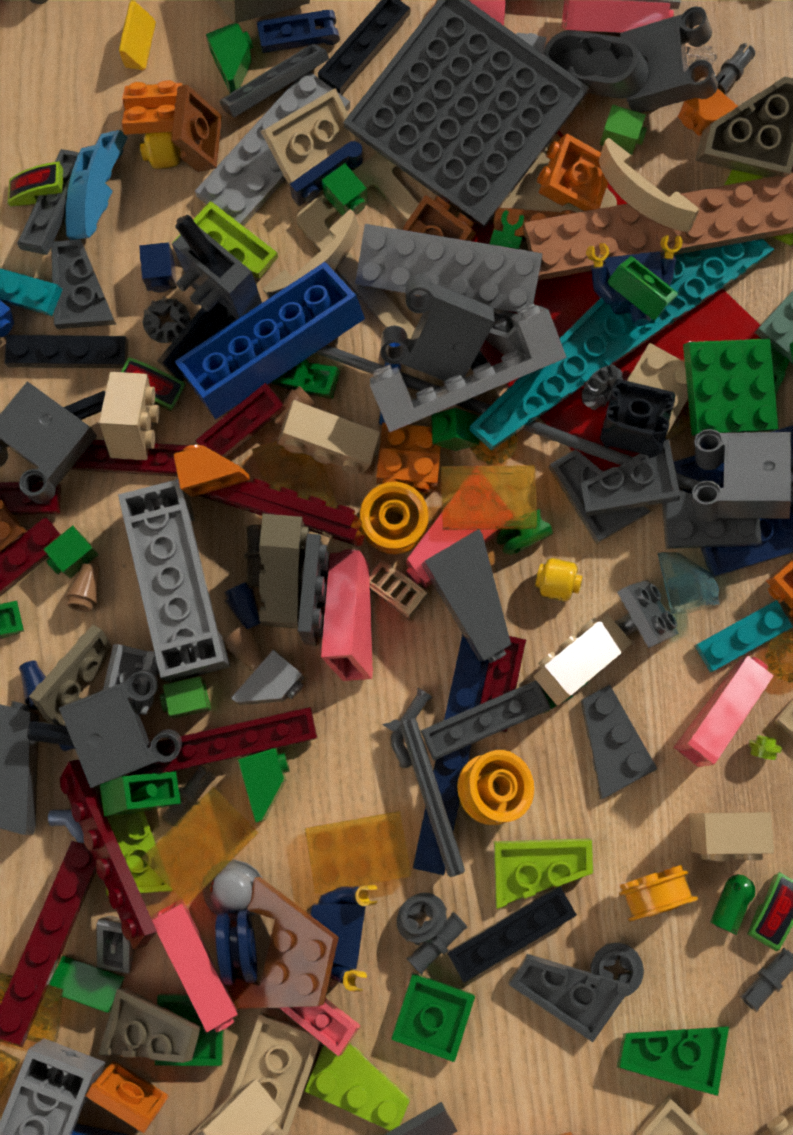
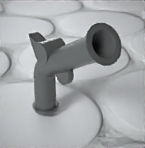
M417 688V695L400 721L392 720L390 723L382 724L393 731L391 734V746L401 768H409L412 766V762L403 742L404 737L400 723L408 719L416 720L426 702L433 698L420 688Z

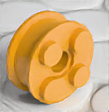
M387 482L375 487L367 494L361 505L360 520L362 521V533L368 543L380 552L402 554L412 550L419 544L427 530L428 507L423 496L412 486L401 482ZM397 512L401 514L403 520L398 524H390L385 518L389 513Z
M493 750L474 757L465 764L458 778V796L463 809L472 819L484 825H499L519 819L528 811L534 798V780L530 769L519 756L509 751ZM493 781H496L499 785V795L493 789Z
M679 865L619 885L621 889L619 896H625L632 915L628 918V921L631 922L647 916L652 917L698 900L697 896L691 895L685 876L688 874V870L684 871L683 866Z

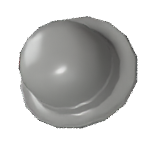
M235 859L223 860L212 866L204 877L202 887L204 901L214 914L227 913L230 921H237L238 912L247 910L248 904L251 901L254 878L263 877L254 867L246 862ZM250 912L251 917L257 914L254 912Z

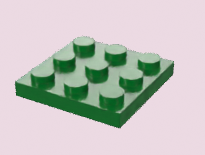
M770 339L699 341L683 344L692 436H696L699 432L707 429L716 430L719 433H747L779 429Z

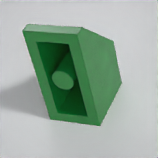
M238 23L229 24L206 34L210 53L229 93L241 87L252 62L250 49H253L251 38L247 31L242 32Z
M276 748L238 759L255 822L266 820L287 781L285 773L290 772L285 753L279 754Z
M176 771L122 776L100 784L104 817L138 813L181 804Z

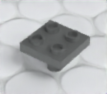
M648 580L626 586L617 592L628 614L617 621L615 620V623L626 635L639 630L648 648H651L679 634L676 629L677 622L674 616L663 607L660 601L661 594L654 584H650Z

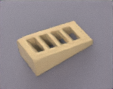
M380 557L369 569L370 590L408 620L428 596V592ZM381 569L385 570L384 576L377 584H374L372 582L374 577ZM391 576L394 577L396 580L386 592L381 589ZM400 584L404 585L405 588L396 599L391 596ZM411 591L414 593V596L405 606L401 601Z

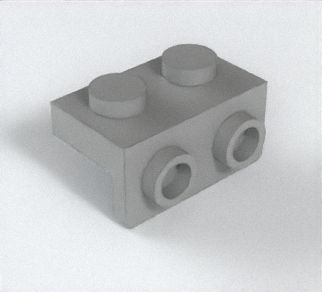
M113 644L103 690L127 681L131 675L140 670H149L158 676L159 669L155 652ZM142 676L136 678L134 683L135 689L142 694L149 693L151 690L149 679ZM154 695L145 701L133 699L138 714H147L148 709L152 706Z

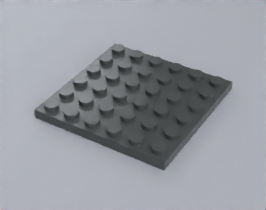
M438 0L348 115L343 125L344 128L484 229L588 94L590 87L469 0Z

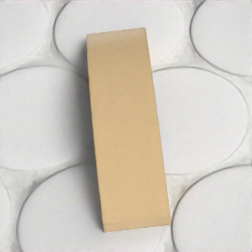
M610 138L606 139L599 164L605 178L617 194L638 212L655 222L679 231L689 232L700 209L677 191L670 197L665 195L628 166L631 157L628 152Z
M351 209L329 228L333 240L294 276H291L284 269L263 288L268 299L323 262H326L333 271L338 268L353 246L359 230L355 213Z

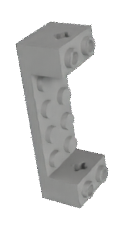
M532 303L516 310L518 315L511 318L524 353H519L518 350L502 356L503 362L494 366H491L490 363H485L474 368V374L462 378L461 375L449 378L444 381L446 386L435 391L433 387L423 389L416 393V399H411L398 367L392 369L390 365H386L373 371L374 377L370 378V387L389 432L567 358L549 310L538 305L535 306Z
M179 479L118 494L160 678L168 683H173L229 668L230 662L225 642L223 641L224 638L217 629L191 522L195 519L189 495L180 489Z
M43 1038L27 1051L0 1120V1135H72L81 1109L89 1100L85 1095L91 1085L101 1075L106 1062Z

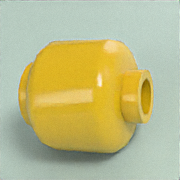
M172 132L145 133V142L140 143L143 161L149 160L153 169L174 167L180 163L181 149L171 142Z
M550 558L545 564H540L535 587L540 588V594L543 597L567 602L571 599L573 593L579 594L583 576L577 575L578 567L575 563Z

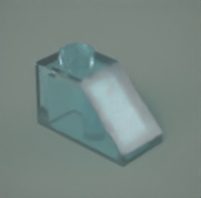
M658 553L671 614H688L720 605L718 598L719 587L712 573L680 553Z

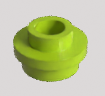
M757 735L756 740H749L748 744L751 747V755L769 760H776L777 753H781L782 749L781 746L776 745V739Z

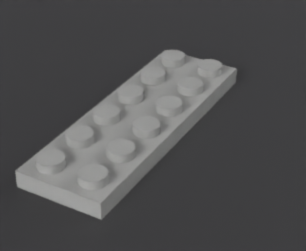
M310 71L296 79L221 161L217 168L195 190L196 197L205 204H208L210 201L242 226H245L286 180L260 131L333 88ZM338 93L348 111L350 109V101Z
M365 224L355 284L405 293L407 280L414 274H424L430 277L433 283L491 306L494 309L517 312L516 310L534 303L543 254ZM419 290L413 294L423 296L426 292Z

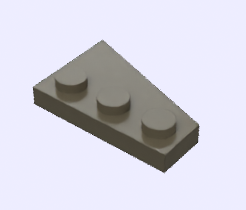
M92 625L78 639L70 651L58 661L55 668L36 686L29 696L48 723L65 725L59 708L81 699L78 696L84 684L94 679L112 646L102 629Z
M127 988L117 989L98 1055L114 1054L129 1058L146 1057L150 1058V1060L184 1063L192 1060L201 1026Z

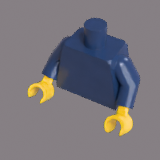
M665 235L661 239L660 245L665 251L664 256H661L660 251L608 257V246L605 243H600V254L597 257L594 246H589L586 250V255L594 263L591 266L594 292L607 305L611 306L613 313H630L634 326L648 324L651 318L608 284V280L616 268L631 256L670 286L674 278L676 265L674 252L679 251L683 244L680 236H676L675 245L671 249L667 245L669 236Z
M376 885L361 887L341 886L321 895L318 903L312 905L311 916L339 937L330 978L342 983L348 991L362 992L363 989L356 986L355 980L357 976L367 978V974L364 971L352 969H357L366 906L377 904V901H370L368 898L369 890L377 889Z

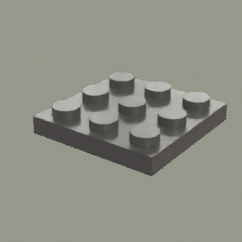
M307 534L298 633L304 645L317 646V637L323 638L324 619L320 607H325L327 588L323 576L328 577L329 568L327 545L322 544L319 534Z

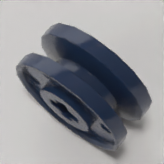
M248 910L238 912L236 927H232L227 913L218 914L215 925L216 949L223 984L225 986L234 985L237 969L241 968L247 983L256 982L257 953L250 912Z

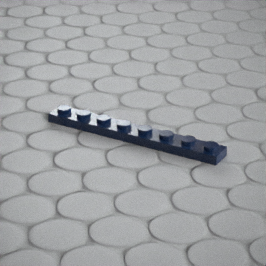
M463 634L444 720L480 705L489 661L488 659L478 661ZM471 745L436 759L433 772L452 831H454L460 802L457 789L458 778L461 770L468 762ZM425 806L412 868L444 875L446 869Z

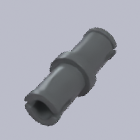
M747 43L741 44L731 59H727L722 64L721 71L716 78L718 89L721 88L724 94H726L734 81H738L743 76L744 68L755 57V50L751 45L743 53Z
M452 912L447 918L448 922L444 923L442 934H437L432 938V943L424 942L407 958L421 975L441 953L445 955L449 951L447 947L468 928L456 913Z
M782 948L781 952L766 969L761 968L757 972L759 977L740 996L744 1003L752 1010L758 1012L759 1008L774 991L779 992L783 988L781 983L793 971V954L789 950Z

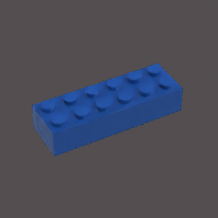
M323 262L177 359L175 363L188 384L216 420L244 401L264 383L268 385L363 321L365 317L356 294L326 262Z

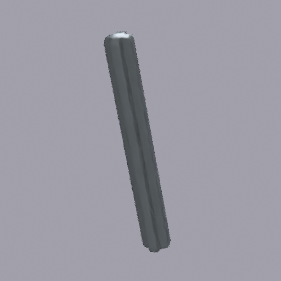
M415 719L405 720L400 723V728L447 875L454 877L463 874L465 868L418 723Z

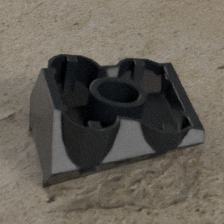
M622 379L615 380L600 435V440L606 448L611 446L644 454L649 459L661 454L675 402V393Z

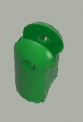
M540 509L501 529L497 535L496 542L500 545L505 544L502 549L503 553L513 555L551 536L553 530L549 523L541 519Z
M740 874L728 878L711 917V924L737 935L748 905L756 893L755 885L750 879Z

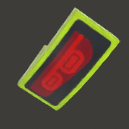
M60 162L38 165L10 178L8 205L12 207L36 204L39 195L62 193L63 167Z

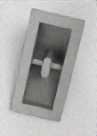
M106 916L98 919L96 924L97 968L129 973L135 950H133L130 941L122 933V922L119 917Z

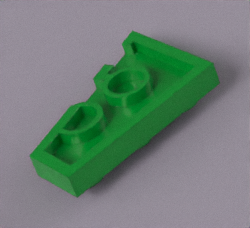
M729 1027L623 1033L617 1068L718 1096Z

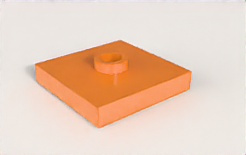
M113 1061L105 1069L85 1095L142 1133L146 1132L169 1097L168 1094L116 1061Z

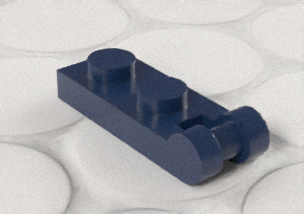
M322 10L257 21L262 53L309 46L312 43H325L326 45L338 43L340 35L338 29L335 28V12L333 10ZM315 26H322L324 28L316 29Z
M356 141L348 142L290 183L292 199L296 204L300 206L305 202L314 200L320 191L323 190L322 179L344 163L351 171L362 165L361 144Z

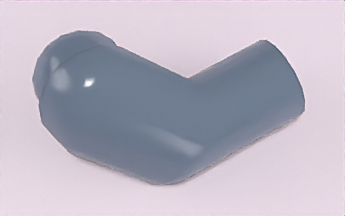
M71 809L49 811L48 823L50 826H66L77 842L84 843V834L79 822L74 820Z

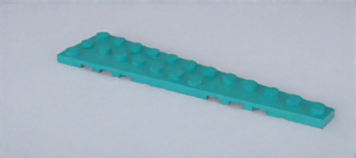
M763 239L674 255L676 257V265L670 287L678 292V295L657 319H651L648 324L643 326H634L630 313H613L611 306L607 305L600 298L559 338L567 358L520 377L470 426L469 430L490 450L495 449L585 386L588 379L596 371L622 360L772 254L774 248Z

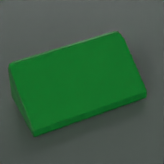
M631 256L616 268L608 280V284L653 320L657 319L678 295V292Z
M62 956L49 983L47 992L109 1013L112 1009L116 991L121 989L125 977L73 958Z

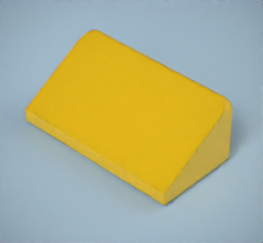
M134 0L129 2L119 53L125 68L145 70L156 22Z

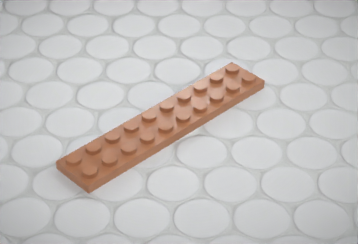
M793 173L786 177L773 176L681 193V195L700 209L689 232L679 231L657 223L638 212L628 203L524 222L523 231L529 251L543 254L538 281L591 271V266L594 263L587 257L586 250L589 246H594L595 255L598 257L600 254V243H605L608 246V257L660 251L661 256H664L665 251L661 248L660 242L665 235L669 236L667 245L670 249L675 245L676 236L681 237L682 247L679 251L674 252V255L793 233Z

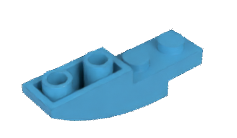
M121 130L101 134L95 145L81 148L70 177L66 200V236L70 240L89 238L93 235L101 214L108 207V200L113 190L105 182L110 179L112 175L111 170L116 160L121 157L123 153L122 148L128 139Z

